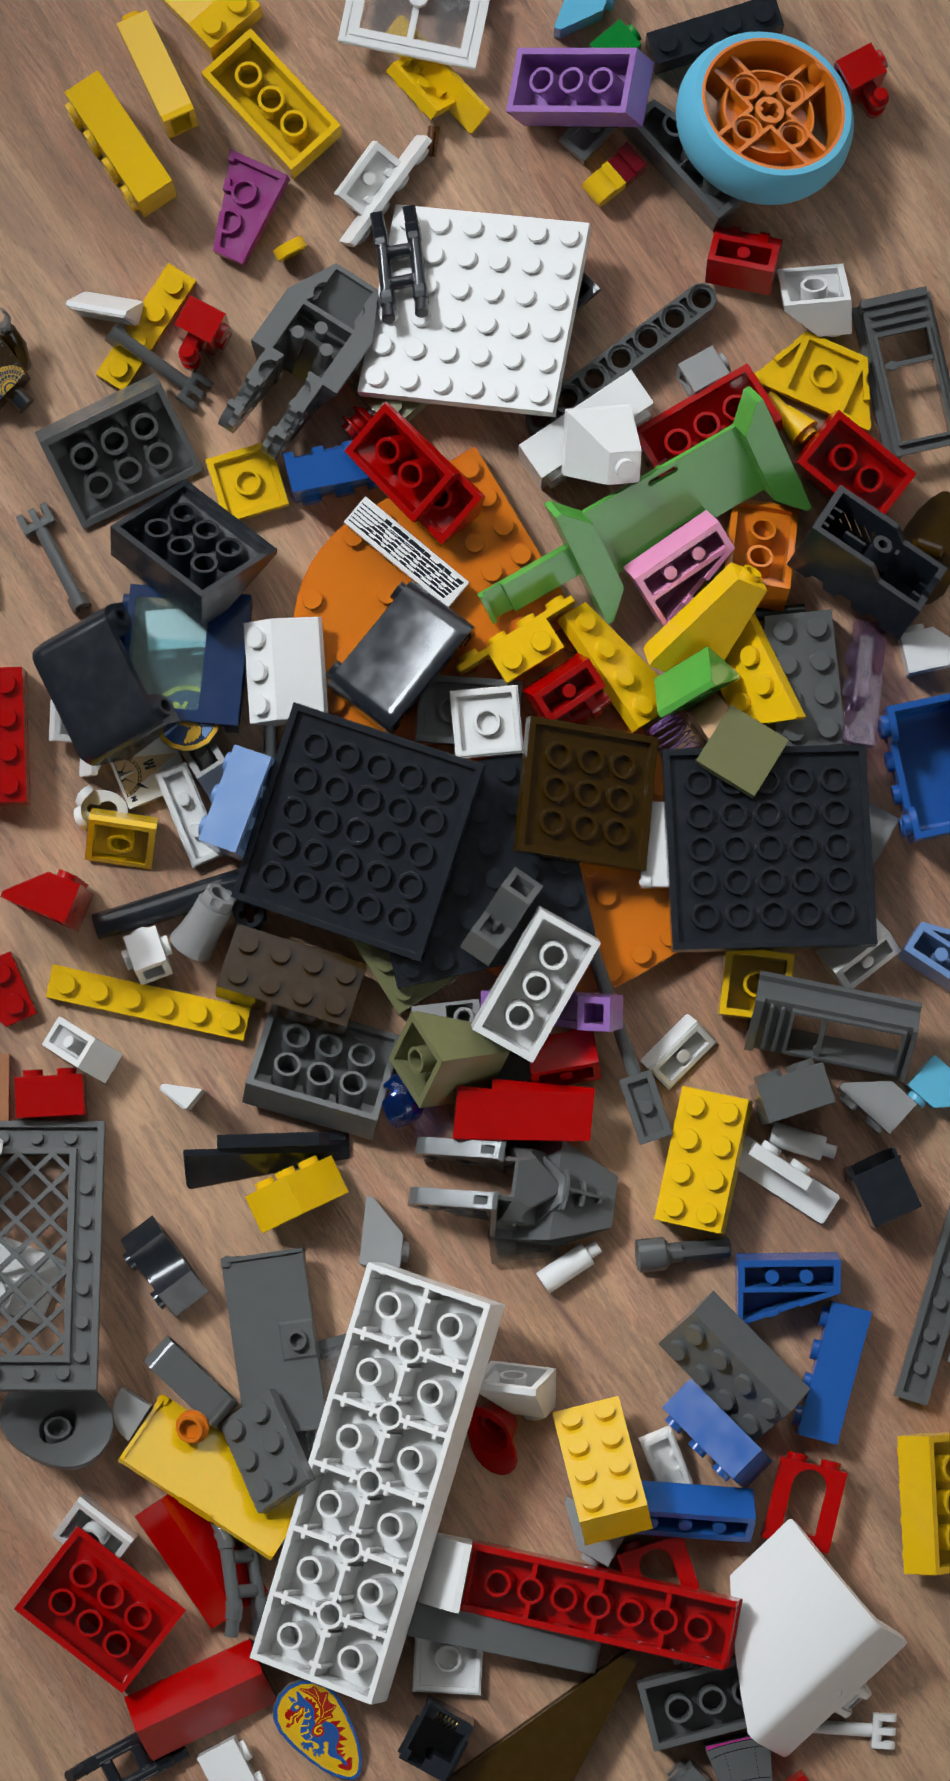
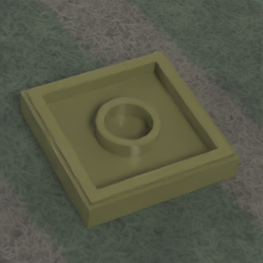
M730 705L695 761V764L753 799L789 740Z

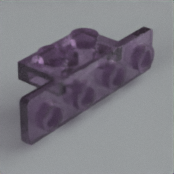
M856 619L853 623L851 646H849L846 654L845 663L849 668L848 676L845 678L843 685V696L846 697L842 742L874 748L877 742L886 631L879 627V623Z

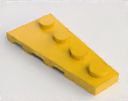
M586 602L557 620L577 652L588 657L606 685L603 688L604 692L607 693L612 704L632 733L659 716L654 678L659 675Z

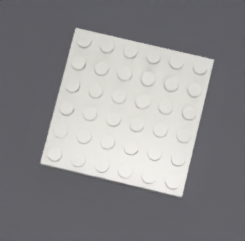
M395 205L389 235V246L408 242L402 209L403 206L408 205ZM416 206L421 229L424 268L429 294L428 315L424 318H419L415 315L413 287L394 290L396 298L395 322L385 324L382 321L379 283L373 344L364 356L357 392L363 397L555 417L592 227L590 223ZM410 256L390 260L392 277L412 273Z

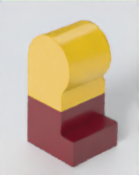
M626 142L601 168L591 174L581 187L596 205L601 207L646 173L647 164L631 145Z

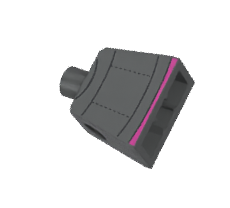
M748 1731L703 1741L718 1781H772L771 1750L755 1742L748 1735Z

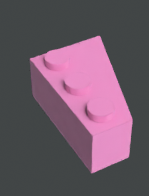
M705 510L623 566L656 620L664 627L694 598L693 595L705 580L709 581L735 547L719 521Z

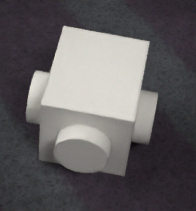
M155 925L149 928H138L130 935L123 937L127 947L126 950L121 951L128 970L134 968L141 985L173 974L168 955L173 954L167 935L160 937Z

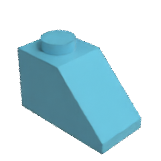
M564 0L554 26L553 37L561 39L602 20L606 10L612 11L616 0Z
M931 1055L905 1085L910 1090L908 1096L922 1109L925 1105L929 1108L950 1107V1067L936 1055Z

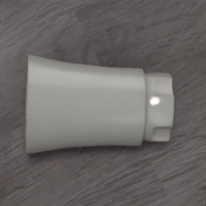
M212 883L207 886L203 893L199 894L184 920L170 935V940L178 951L197 961H209L212 959L218 939L232 914V906L236 898L231 897L232 892L219 884Z

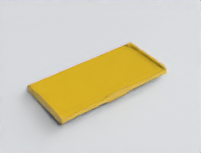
M162 1393V1395L157 1397V1402L150 1414L130 1441L118 1462L177 1499L179 1503L194 1513L214 1523L271 1561L287 1535L299 1491L268 1513H258L223 1432L210 1425L209 1434L202 1442L190 1444L182 1441L176 1432V1421L187 1409Z

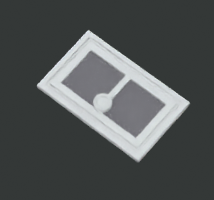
M346 0L337 43L475 71L490 0Z

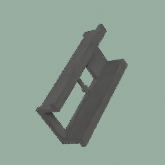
M924 286L860 300L858 307L852 308V317L861 355L868 357V385L882 445L900 460L902 456L950 446V377L930 291L927 292V288ZM924 329L930 355L899 362L892 360L884 365L878 341L879 338ZM931 360L947 432L902 442L885 370L894 371L897 367Z
M761 970L752 1017L748 1021L744 1050L753 1051V1048L806 1059L813 1058L816 1061L900 1077L899 1081L905 1082L919 1032L922 1003ZM795 1014L822 1020L819 1034L792 1029ZM830 1021L900 1035L902 1039L899 1050L826 1036L824 1034L827 1023Z

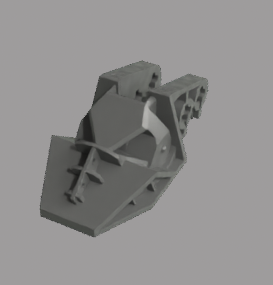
M337 263L287 288L251 339L257 361L245 377V381L236 398H230L218 425L232 434L235 433L271 387L277 384L280 374L285 369L304 381L305 384L296 397L292 398L289 402L282 420L277 427L273 425L261 446V452L276 461L313 414L334 398L348 378L363 364L364 356L373 344L378 289Z
M437 1137L417 1138L415 1158H422L424 1161L451 1160L462 1163L463 1166L467 1167L473 1165L494 1168L499 1173H504L506 1167L515 1163L511 1195L499 1194V1191L481 1192L411 1187L408 1198V1206L421 1209L425 1212H429V1210H444L455 1214V1216L491 1220V1238L557 1247L612 1228L618 1176L566 1141L502 1140L501 1142Z

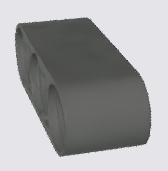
M168 1335L144 1359L147 1366L192 1409L202 1412L213 1428H216L238 1405V1401Z

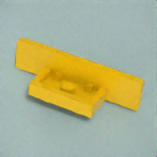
M401 15L396 18L386 33L407 37L410 22ZM415 29V33H414V38H413V39L422 40V41H427V40ZM398 55L400 59L393 62L386 70L395 84L404 90L416 103L418 109L426 114L430 120L449 110L469 133H473L491 112L488 106L449 65Z
M559 595L545 605L547 610L536 617L534 613L523 617L516 623L518 628L511 633L506 634L505 631H502L487 641L490 646L479 653L476 649H473L458 659L461 664L456 666V671L462 676L490 658L505 683L509 684L564 649V645L549 621L575 605L574 598L570 595L564 599L562 595Z

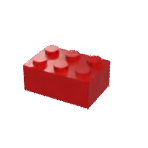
M840 410L831 413L792 462L795 471L829 499L832 498L838 487L842 485L883 514H886L917 474Z

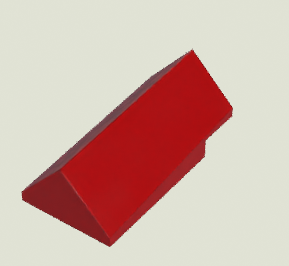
M385 402L345 449L348 456L412 522L419 521L441 545L449 541L480 514L486 496L388 402Z
M493 1079L492 1089L457 1086L453 1139L590 1141L595 1088Z
M166 1494L135 1515V1518L209 1627L213 1629L226 1621L225 1601H227L221 1555L214 1536L215 1533L209 1521L179 1503L171 1495ZM234 1539L235 1548L233 1549L241 1550V1548ZM247 1563L236 1564L238 1584H249ZM263 1583V1585H264V1592L266 1593V1592L268 1591V1589H267V1587L265 1586V1584ZM240 1598L243 1602V1609L251 1604V1598Z
M250 1638L124 1697L136 1734L152 1761L274 1704L277 1697L261 1662L250 1658L253 1648Z

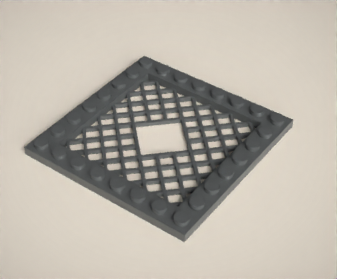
M0 1121V1138L4 1141L0 1157H11L4 1165L0 1166V1176L2 1175L13 1186L0 1199V1209L12 1220L0 1232V1243L11 1253L0 1264V1278L10 1287L0 1297V1305L14 1292L26 1304L13 1318L0 1306V1313L9 1321L0 1329V1338L12 1327L25 1338L12 1352L0 1341V1348L6 1354L0 1355V1392H98L105 1121ZM26 1157L45 1158L35 1167ZM60 1157H69V1166ZM20 1159L31 1171L19 1183H16L6 1170ZM54 1159L65 1171L51 1184L40 1170ZM36 1175L47 1188L33 1200L22 1187ZM69 1176L67 1200L56 1188ZM19 1192L30 1204L16 1217L4 1204ZM53 1192L64 1205L50 1217L39 1204ZM33 1209L46 1220L34 1233L21 1222ZM68 1209L66 1233L55 1221ZM17 1225L29 1238L14 1250L3 1238ZM51 1225L63 1238L48 1250L37 1238ZM34 1242L45 1255L31 1267L20 1254ZM67 1243L65 1267L54 1254ZM16 1259L27 1272L13 1284L2 1271ZM51 1259L61 1272L47 1284L36 1271ZM33 1276L44 1289L30 1301L18 1288ZM64 1277L65 1301L53 1290ZM49 1292L61 1305L46 1318L35 1305ZM31 1309L43 1322L29 1335L17 1322ZM63 1311L64 1335L51 1323ZM48 1326L59 1337V1340L45 1352L36 1343L34 1338ZM30 1343L41 1355L18 1354ZM63 1345V1355H52Z

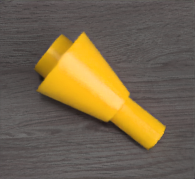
M771 391L767 395L781 415L782 426L793 446L800 443L803 446L806 445L816 433L815 428L818 422L794 407L786 405L774 391Z

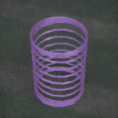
M679 713L666 716L643 734L652 736L668 725L680 720L675 726L659 737L658 740L682 726L684 727L659 746L657 750L686 732L688 733L669 749H673L691 738L693 739L681 749L697 744L694 747L696 748L699 745V742L689 745L695 739V736L683 740L690 734L691 730L679 734L687 726V724L676 727L683 720V718H678L680 716Z

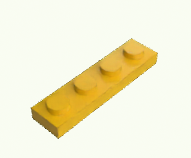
M168 262L143 300L144 306L139 325H127L125 328L127 334L153 352L196 286L197 281ZM118 345L111 349L96 372V376L114 388L121 390L132 384L145 363L124 347Z

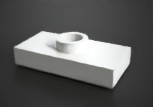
M670 1425L638 1438L656 1482L693 1484Z

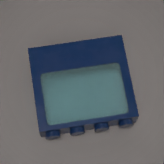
M130 584V593L123 595L122 603L130 616L131 629L126 635L119 638L147 695L161 694L170 699L180 722L224 726L226 732L239 733L246 674L243 623L251 622L253 609L252 595L241 594L225 612L201 626L150 585Z

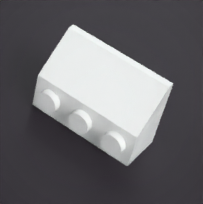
M322 617L271 618L243 623L250 724L265 726L286 725L293 702L328 713Z

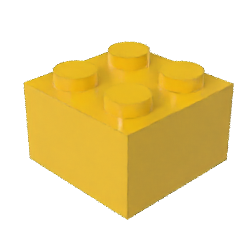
M765 950L724 951L717 1015L751 1019L761 970L792 976L795 954Z

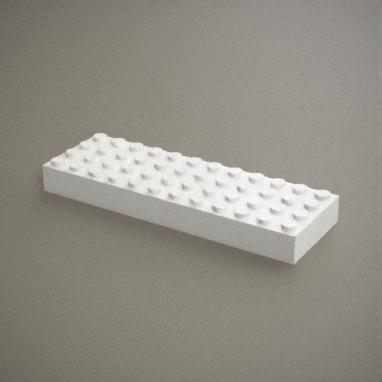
M368 1262L308 1461L315 1480L299 1491L250 1658L370 1705L387 1701L505 1304L386 1263Z

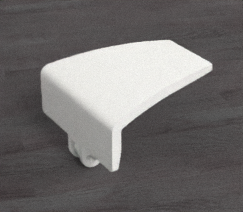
M792 1519L783 1524L730 1575L731 1596L743 1599L734 1645L748 1735L758 1744L782 1757H787L834 1712L844 1718H848L852 1714L851 1709L862 1699L867 1700L872 1695V1692L866 1685V1682L907 1644V1641L900 1633L878 1620L869 1611L797 1522Z

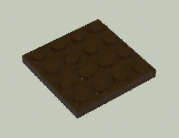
M535 716L527 717L513 852L628 871H646L658 737Z

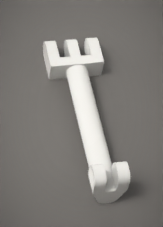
M872 1712V1723L826 1720L813 1733L871 1737V1748L894 1750L895 1742L890 1740L883 1741L882 1735L895 1736L896 1728L882 1727L883 1721L896 1722L897 1714Z

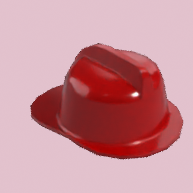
M492 1401L483 1403L480 1407L475 1406L467 1434L473 1453L480 1464L492 1473L507 1475L516 1468L518 1462L517 1451L513 1441L518 1423L514 1414Z

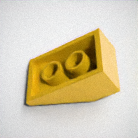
M161 0L212 59L263 17L261 5L257 0Z

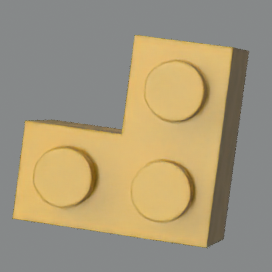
M315 1155L298 1163L300 1170L296 1171L292 1165L275 1174L276 1181L271 1176L254 1184L257 1191L245 1196V1199L261 1233L278 1227L349 1192L332 1155L320 1161Z

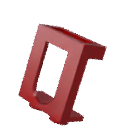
M788 1450L787 1456H778V1468L760 1535L763 1538L769 1539L783 1525L795 1476L804 1470H815L824 1477L826 1491L816 1533H805L820 1552L829 1554L848 1473L840 1470L841 1463L821 1459L819 1465L807 1462L808 1455Z
M654 1536L655 1540L643 1544L640 1539H636L622 1544V1551L616 1552L622 1572L641 1576L639 1564L642 1556L651 1549L664 1550L673 1560L680 1584L700 1589L684 1538Z

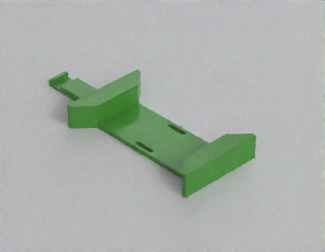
M750 386L745 388L732 425L666 463L657 465L652 471L641 476L639 482L629 483L583 510L550 500L544 503L563 545L477 594L492 623L498 622L496 618L509 610L514 609L517 611L579 575L596 611L607 624H610L615 619L624 590V585L618 573L624 570L623 566L672 534L671 532L674 529L694 519L705 510L716 518L763 490L777 502L805 511L812 508L763 398ZM675 467L673 471L648 484L651 479Z

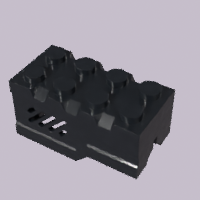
M842 485L838 487L786 564L806 578L810 576L816 577L823 582V590L832 596L842 595L850 600L851 608L862 616L866 614L872 615L879 620V627L898 640L920 613L929 595L947 570V567L905 540L900 524Z

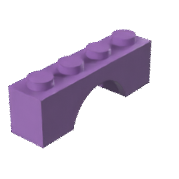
M491 989L481 991V1006ZM573 992L554 1026L602 1032L623 1029V994Z

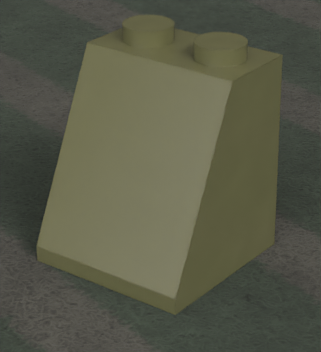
M414 1011L410 1013L389 1060L418 1107L425 1108L456 1103L457 1086L491 1089L492 1080L497 1079L510 1050L472 1030V1022Z

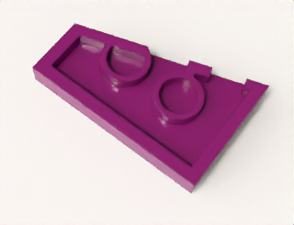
M230 149L228 156L229 167L227 178L224 181V197L222 209L219 211L213 251L215 254L245 267L290 178L280 171Z

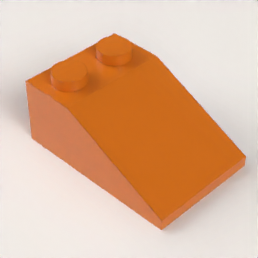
M747 499L730 510L727 536L735 549L722 563L720 572L731 562L742 567L750 565L756 568L761 573L767 589L758 608L783 612L790 592L792 568L786 564L795 551L799 508Z

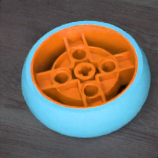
M746 32L730 36L706 49L686 72L676 103V121L679 138L693 166L710 184L720 191L749 203L782 205L801 200L816 193L842 168L853 139V107L847 88L837 71L812 47L782 34ZM705 89L718 102L716 109L717 129L707 110ZM814 111L821 124L824 146L812 135L815 119Z

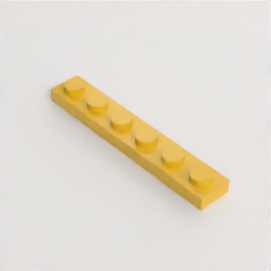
M55 964L52 966L46 992V998L241 1041L245 1040L252 1009L246 1006L146 984L141 985V983Z

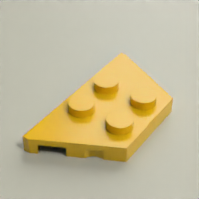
M805 331L791 345L773 357L768 364L754 373L762 387L828 416L840 410L867 433L871 428L868 357Z
M753 613L724 660L738 673L740 678L721 689V693L728 707L732 705L762 724L803 720L806 715L755 613Z

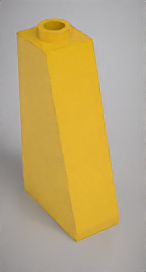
M139 10L127 13L121 18L122 21L116 24L168 139L199 126L195 109L148 11L139 12Z
M731 562L645 644L643 650L649 666L666 672L707 646L725 660L767 592L761 573L750 565L742 567Z

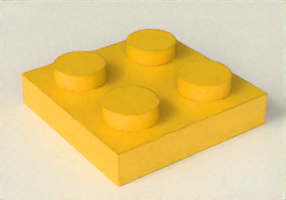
M263 442L205 459L219 505L240 521L290 506L276 461L261 452Z

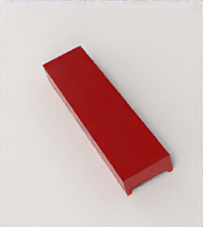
M481 1540L472 1543L471 1549L473 1551L460 1611L721 1670L731 1665L743 1602L742 1598Z

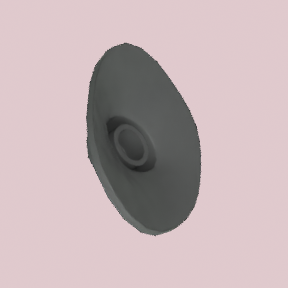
M9 1392L1 1406V1428L10 1444L30 1459L55 1469L77 1470L89 1466L99 1459L109 1446L114 1431L112 1411L106 1400L98 1392Z

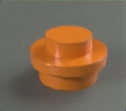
M187 1410L176 1421L177 1435L186 1443H200L209 1434V1421L198 1410Z

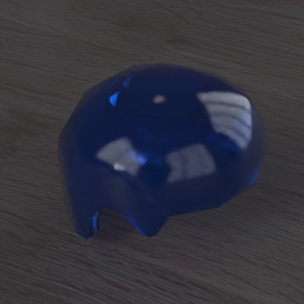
M398 1073L391 1075V1078L383 1084L384 1088L390 1089V1094L382 1101V1107L392 1127L399 1129L417 1121L422 1116L424 1108L418 1107Z

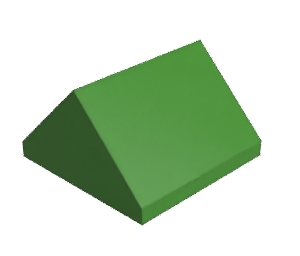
M707 646L654 678L657 712L660 718L686 711L740 677L729 664Z

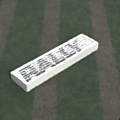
M366 496L344 521L347 527L449 608L469 585V582Z

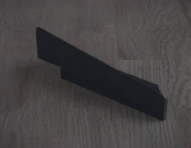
M323 1131L217 1135V1149L183 1150L186 1185L189 1189L277 1173L292 1165L295 1169H298V1163L315 1155L319 1161L331 1155L334 1161L345 1160L350 1157L349 1133Z

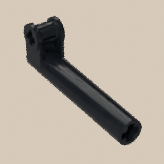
M240 868L91 914L97 937L101 940L187 915L199 894L203 893L209 884H219L232 892ZM238 899L235 900L232 911L236 922L240 925L261 930L267 921L265 908ZM248 908H252L255 913L259 912V914L254 915L255 921L249 923L246 918H242L247 915L246 910Z

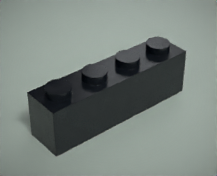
M751 0L646 33L645 46L649 58L654 62V74L657 75L694 63L706 49L733 35L746 32L782 34L784 22L776 0Z

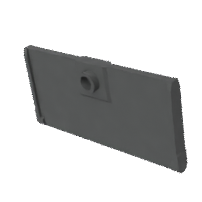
M304 1247L247 1256L230 1257L226 1255L220 1258L241 1406H245L267 1389H276L295 1432L318 1429L326 1404Z

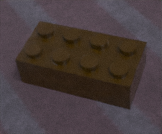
M237 924L216 984V997L345 1037L365 978L367 964Z

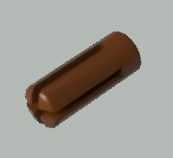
M428 126L427 136L432 140L427 147L429 149L427 156L430 157L437 155L440 129L438 126Z

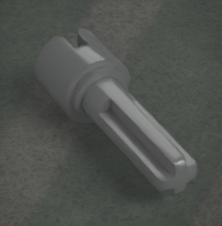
M663 1237L635 1239L636 1266L640 1273L667 1270L670 1263L726 1258L731 1256L732 1251L731 1242L727 1237L668 1243Z

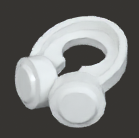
M88 785L76 797L75 803L77 807L74 809V820L81 830L88 828L90 812L87 807L90 804L100 805L105 801L113 802L118 812L128 813V807L124 799L112 791L95 790Z

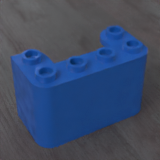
M950 693L886 706L882 711V716L879 717V720H876L880 740L886 739L888 752L884 753L886 770L888 773L893 772L896 784L891 786L893 802L895 806L900 805L902 816L898 820L900 835L902 839L908 838L910 844L950 836Z

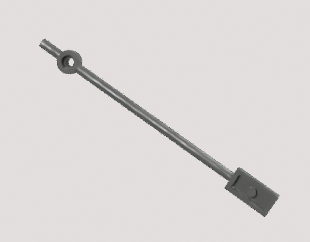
M598 947L590 964L599 991L605 994H615L600 948ZM623 1020V1029L615 1030L613 1033L628 1077L618 1081L639 1143L642 1145L672 1135L673 1133L652 1070L641 1073Z

